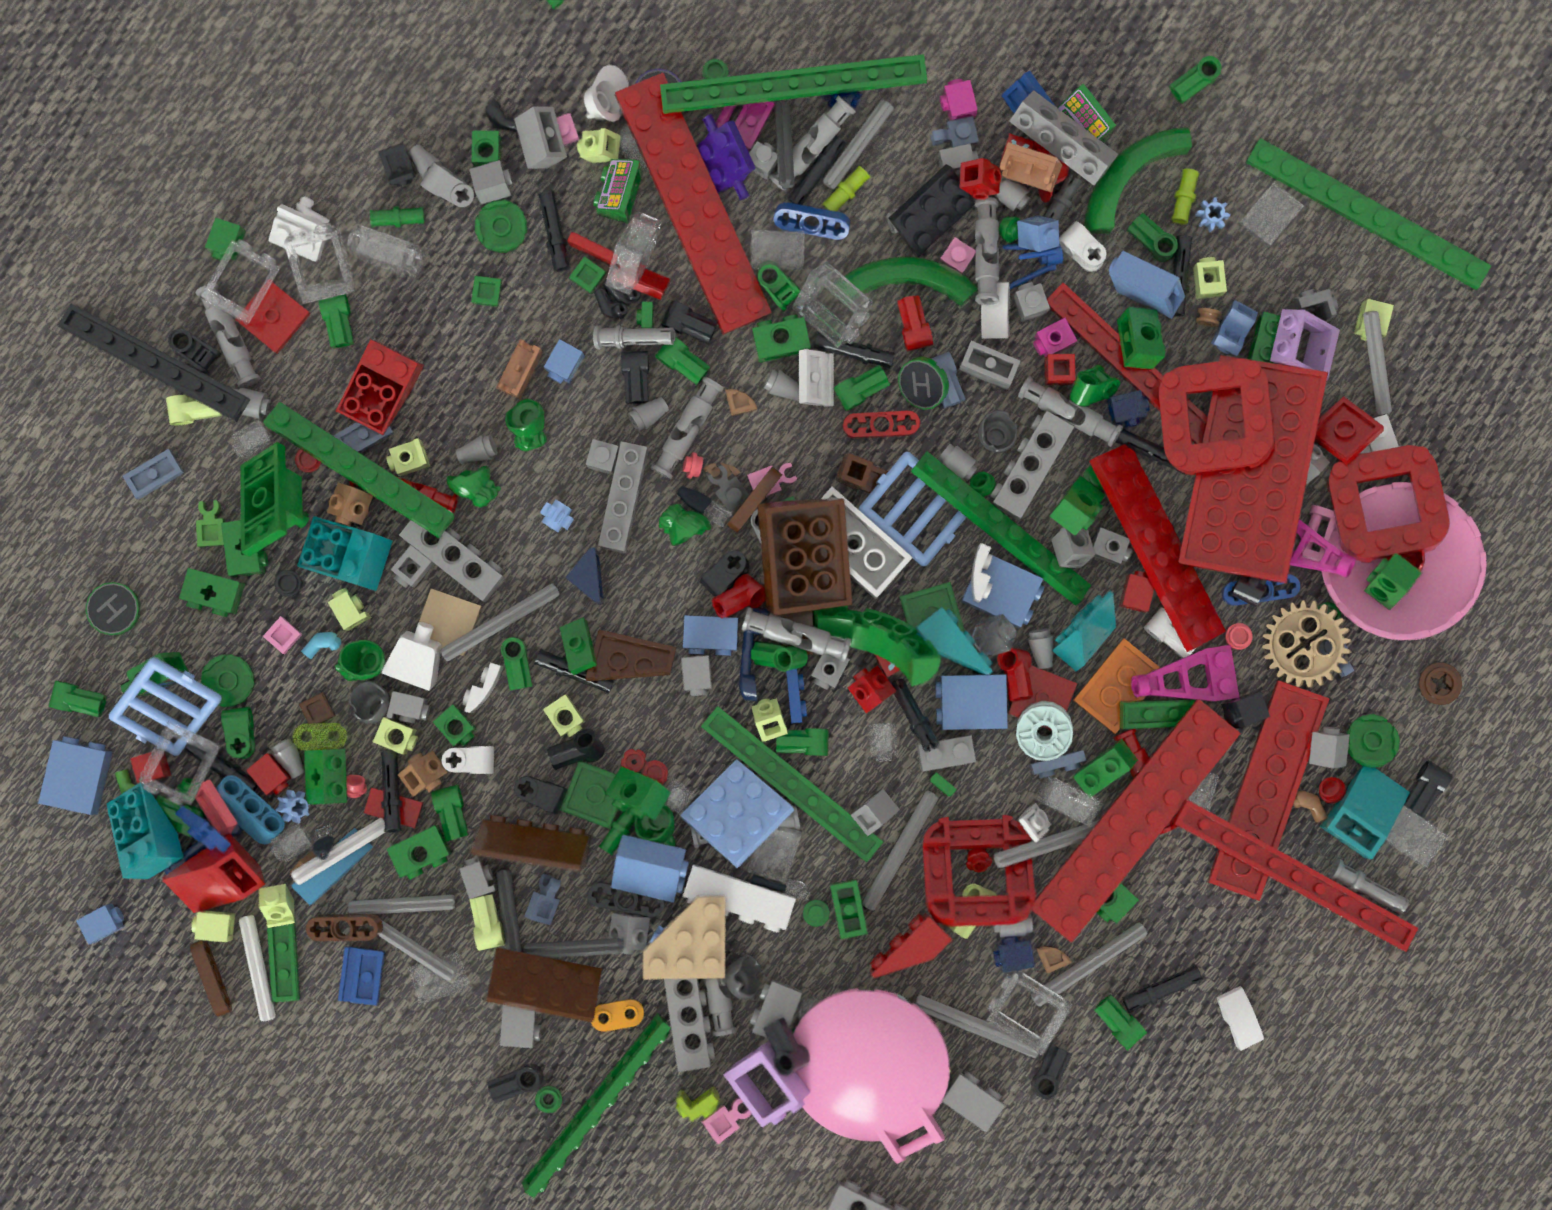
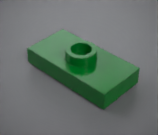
M582 617L561 626L560 631L569 672L576 675L597 666L587 620Z

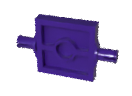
M712 114L705 116L702 120L709 133L696 146L718 194L725 192L730 187H734L739 200H744L750 195L743 182L747 175L756 169L734 121H728L718 128Z

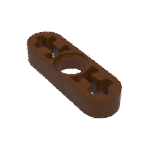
M772 466L728 522L727 526L738 533L756 510L758 504L763 501L783 474Z
M324 914L310 919L306 925V933L314 941H369L379 936L383 931V922L375 914ZM340 921H346L349 924V934H343L340 931ZM367 923L374 928L371 932L368 928L358 930V926H363ZM317 924H319V926L321 927H328L331 925L330 929H327L323 932H321L320 929H316Z
M199 940L190 944L192 957L215 1015L220 1017L232 1012V1004L207 940Z

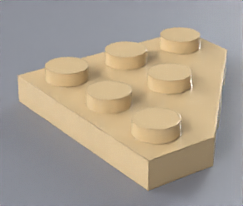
M725 895L697 896L643 950V979L725 978Z

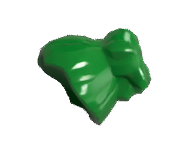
M526 398L519 401L506 412V426L515 435L514 444L516 448H519L521 451H530L546 444L547 436L543 432L545 416L540 403Z
M483 466L475 471L464 470L457 476H447L446 478L449 489L454 494L471 500L475 507L487 506L490 501L497 497L501 490V487L495 486V482L490 479V468L488 466Z
M680 504L669 506L659 518V528H663L664 533L669 534L672 546L684 543L693 535H702L706 530H711V523L706 516L698 512L686 511Z
M354 641L342 648L338 664L334 666L347 681L371 679L383 670L385 654L382 648L372 641Z
M664 804L655 820L646 816L643 819L635 816V831L640 839L675 847L676 841L673 837L675 827L674 816L666 804Z

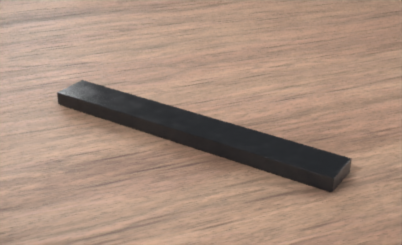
M73 304L69 305L57 325L60 329L235 422H238L250 402L247 396Z

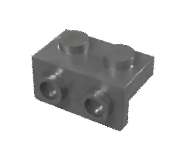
M1315 289L1300 293L1299 297L1294 298L1293 303L1287 309L1306 310L1307 312L1315 311L1318 318L1328 322L1337 315L1338 303L1336 297L1331 295L1329 289L1315 293Z

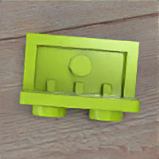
M713 1086L691 1101L685 1091L681 1089L678 1091L676 1097L677 1104L675 1106L684 1119L689 1117L691 1122H693L699 1116L703 1115L706 1118L718 1109L717 1105L720 1094Z

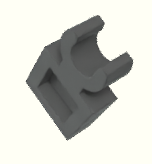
M717 463L716 466L719 468L720 474L717 477H713L707 471L705 475L711 483L718 485L712 491L726 509L731 512L745 501L750 494L734 474L727 478L726 468L722 464Z

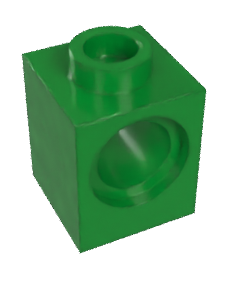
M472 131V164L474 167L499 160L501 162L502 137L499 131ZM490 147L493 149L491 156H480L484 148Z
M215 217L205 248L212 253L211 257L217 260L227 262L229 258L236 261L246 231L240 225Z
M452 704L433 721L453 746H458L459 744L465 746L475 737L473 732L477 728L455 704ZM454 720H460L463 724V731L459 735H454L451 732L450 726Z

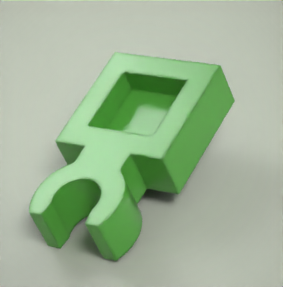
M213 500L214 507L211 511L206 510V503L204 501L199 502L198 508L204 520H196L197 547L224 546L221 523H224L225 519H217V515L221 511V504L217 500Z

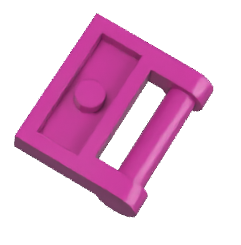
M774 102L744 104L735 124L748 151H751L775 106ZM736 105L723 107L716 121L718 128L728 122Z

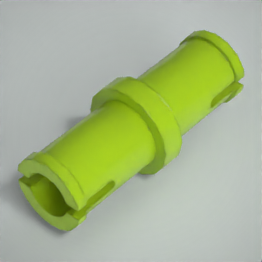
M858 166L844 182L840 181L837 184L838 188L822 205L827 210L837 212L849 199L852 200L856 196L854 193L870 179V175L861 166Z
M1182 170L1179 190L1175 192L1174 196L1176 204L1171 218L1174 223L1188 224L1191 205L1196 200L1194 192L1199 176L1196 170Z

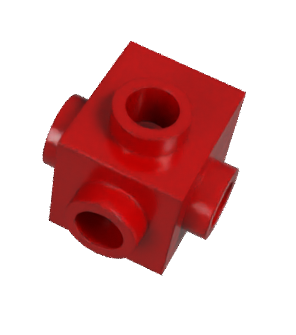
M984 158L961 163L960 189L971 194L973 198L980 200L987 199L990 195L999 194L1002 179L999 167Z
M878 665L870 671L866 668L853 676L855 682L847 687L865 713H868L896 692Z

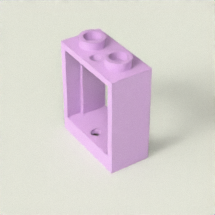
M1282 309L1270 361L1275 364L1328 372L1329 377L1340 330L1306 310ZM1304 328L1310 332L1302 363L1296 360V354Z
M769 1041L737 1061L723 1074L761 1127L770 1122L773 1125L777 1124L786 1117V1112L789 1110L792 1113L799 1110L805 1105L803 1099L810 1093V1090L796 1072L785 1076L777 1071L774 1064L776 1053ZM760 1063L764 1064L789 1098V1100L772 1109L747 1075L748 1071Z

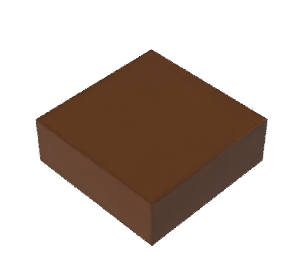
M324 692L299 704L310 728L336 716Z

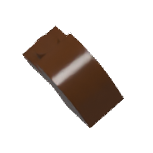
M848 453L843 456L835 480L847 487L870 494L878 485L876 481L882 474L886 475L888 471L873 466L874 462Z

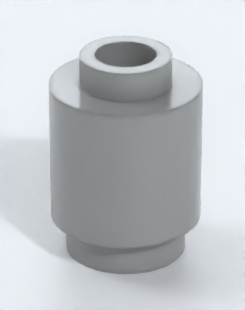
M1003 176L1000 182L999 194L994 195L997 200L1013 212L1017 208L1021 211L1031 199L1027 196L1030 190L1021 183L1004 178Z
M242 387L240 389H233L250 399L242 415L258 419L268 415L271 400L268 399L267 393Z
M949 444L938 458L961 479L965 478L967 481L978 469L974 466L976 463L974 458L959 446L954 447L952 444Z
M1031 913L1026 920L1016 924L993 925L994 933L999 932L1000 938L1026 936V933H1032Z

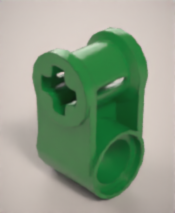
M765 261L758 267L757 274L760 284L783 312L787 310V306L798 296H804V293L797 284L785 274L777 263ZM767 268H772L776 270L777 275L775 279L768 281L762 277L763 271Z
M1096 365L1093 368L1078 373L1069 397L1073 403L1079 406H1090L1093 403L1112 397L1120 387V380L1109 376L1104 372V367L1101 365Z
M251 707L223 710L221 721L228 754L239 759L250 758L254 754L256 746ZM240 742L245 743L246 748H242L241 751L236 750V746L240 745Z

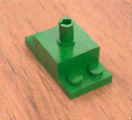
M276 442L240 465L241 553L250 557L286 535L287 529L296 525L299 528H303L309 521V514L302 509V476L286 468L284 445Z

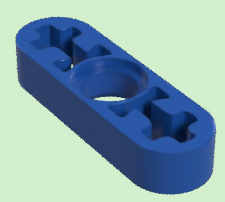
M788 202L781 203L776 207L773 218L775 225L780 229L835 240L845 238L850 228V219L844 213ZM784 212L789 213L788 220L783 219ZM798 214L801 215L799 223L797 222ZM814 216L819 220V224L810 226L805 222V218ZM824 219L827 220L826 228L823 227ZM836 222L841 223L840 230L835 229Z
M1288 574L1287 581L1290 584L1293 583L1294 588L1289 590V594H1287L1286 590L1275 591L1277 595L1275 597L1273 596L1274 586L1284 583L1275 582L1273 586L1272 582L1267 580L1265 583L1268 588L1267 595L1261 598L1259 602L1295 597L1300 591L1299 580L1294 575ZM1237 581L1227 583L1223 587L1221 595L1226 604L1231 606L1248 604L1238 598L1237 601H1234L1233 597L1228 596V592L1232 591V586Z

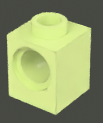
M1372 299L1365 300L1361 304L1354 334L1361 335V339L1367 341L1363 314L1368 311H1377L1379 313L1382 338L1387 335L1394 305Z
M565 694L543 709L560 736L567 734L570 738L583 729L581 724L585 720L568 695ZM569 710L573 715V720L569 725L564 726L559 721V715L562 711Z
M383 717L373 742L400 754H407L408 750L413 751L417 743L418 736H415L417 729ZM396 729L401 730L404 734L403 741L398 745L391 739V735Z
M206 910L197 912V916H194L192 921V932H195L194 939L218 942L233 940L235 913Z

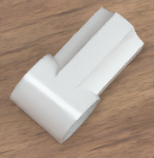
M1162 607L1144 626L1147 633L1160 643H1165L1181 658L1191 655L1195 650L1186 652L1172 622Z

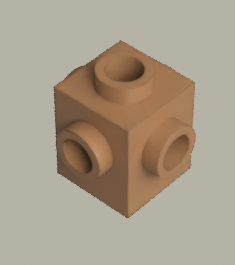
M337 483L334 494L329 500L327 513L336 516L335 521L350 527L352 522L362 525L368 514L373 495L354 487Z
M431 751L424 756L420 752L408 760L409 765L398 776L412 796H415L425 789L431 792L442 784L440 779L448 772L442 765L441 760Z

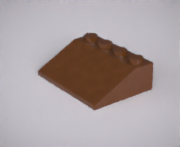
M844 498L793 500L758 504L766 609L773 615L852 605Z
M490 815V819L482 820L471 848L472 855L581 871L587 865L591 835L585 834L586 829L570 827L568 832L559 830V825L543 823L542 828L532 826L533 821L517 819L516 823L506 822V817Z

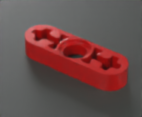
M913 411L853 413L845 418L843 430L848 437L853 439L911 436L919 429L920 419ZM908 416L910 421H915V425H912L910 430H906V427L903 425L897 426V431L893 432L894 423L892 417H897L896 422H903L905 417ZM882 417L889 422V428L885 432H879L874 428V421L877 418ZM865 418H871L869 423L871 433H866L867 427L859 428L858 433H853L852 428L847 427V425L852 423V419H857L858 424H866Z

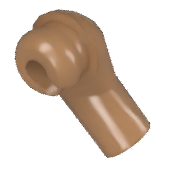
M1304 790L1297 792L1293 803L1295 808L1302 806L1310 809L1315 823L1327 819L1328 816L1317 795Z

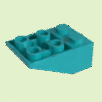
M313 516L297 567L377 591L393 540Z
M1111 591L1103 597L1098 594L1072 618V623L1055 639L1058 644L1052 651L1073 670L1078 671L1083 667L1116 628L1114 598Z
M943 608L938 609L915 627L917 635L925 641L930 640L937 649L939 656L981 675L993 672L989 667L992 665L990 659L984 652L978 653L972 646L975 644L974 639L966 630L961 632L956 625L959 621L950 609L946 611Z
M1361 766L1346 788L1345 796L1334 805L1327 815V819L1323 821L1320 827L1363 858L1373 859L1388 837L1410 792L1378 769Z
M144 782L138 783L106 804L123 878L150 879L183 859L178 833Z

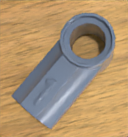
M950 352L931 358L937 362L936 365L940 369H944L949 381L948 394L941 402L944 409L965 401V396L956 376V366Z

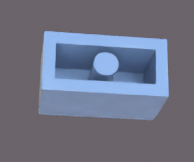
M684 616L683 648L689 649V654L704 655L705 650H715V655L731 656V651H737L738 618L724 617L721 619L720 617Z

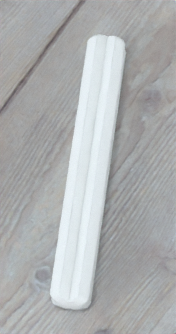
M377 819L333 846L327 859L320 860L318 857H315L295 869L291 874L292 878L300 885L384 834V819Z
M253 915L239 918V924L258 1013L261 1021H268L274 1019L276 1015L271 999L255 917Z

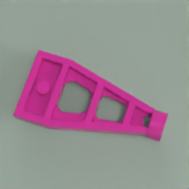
M1299 519L1297 534L1300 536L1301 542L1292 553L1290 565L1336 573L1347 578L1353 570L1356 558L1341 552ZM1309 542H1314L1325 549V553L1320 561H1314L1302 556Z
M1231 645L1201 649L1185 658L1176 660L1147 674L1133 676L1131 679L1132 691L1136 697L1151 695L1190 700L1200 699L1207 702L1239 698ZM1199 664L1205 666L1208 683L1206 688L1190 686L1188 670ZM1178 671L1181 688L1166 689L1163 676Z

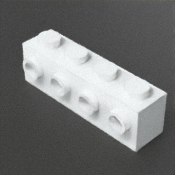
M693 864L683 897L688 898L687 903L689 904L697 896L725 895L726 916H728L729 912L739 915L738 920L754 924L755 920L765 923V929L778 933L780 928L786 930L796 897L763 886L750 884V882Z

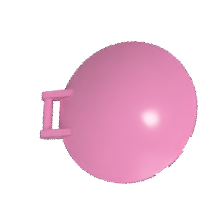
M1395 482L1389 485L1375 486L1359 494L1368 532L1420 522L1411 483ZM1444 494L1450 519V526L1446 537L1434 550L1425 553L1422 574L1391 610L1364 591L1369 584L1366 580L1367 577L1384 558L1372 560V563H1361V561L1356 560L1353 570L1347 578L1336 573L1322 571L1323 580L1331 599L1351 622L1365 631L1380 637L1395 640H1416L1445 631L1467 614L1483 587L1486 574V552H1484L1481 534L1471 516L1469 517L1458 506L1459 503ZM1312 505L1309 512L1311 518L1308 526L1317 532L1321 519L1328 521L1329 524L1324 539L1344 554H1347L1341 549L1339 544L1340 538L1334 511ZM1309 542L1302 556L1314 561H1320L1325 553V549L1321 547L1319 552L1313 551L1311 549L1314 542Z
M852 989L823 999L802 1017L793 1036L797 1044L803 1045L808 1050L810 1061L806 1067L798 1070L796 1073L810 1090V1093L803 1099L805 1102L803 1108L815 1121L826 1129L850 1139L881 1141L897 1164L905 1161L906 1156L934 1142L938 1144L945 1140L941 1128L932 1115L940 1106L948 1086L949 1055L938 1027L917 1005H911L898 998V995L877 989L875 991H859V989ZM922 1126L925 1127L928 1132L927 1134L901 1147L896 1141Z

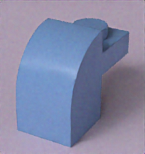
M1234 300L1211 343L1217 346L1223 353L1237 356L1243 347L1245 337L1256 321L1258 312Z

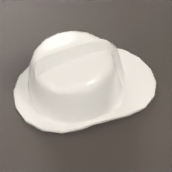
M613 65L603 67L599 71L593 85L584 94V103L587 109L586 117L588 119L595 118L611 122L619 120L622 111L616 100L615 92L629 87L626 76L618 67Z

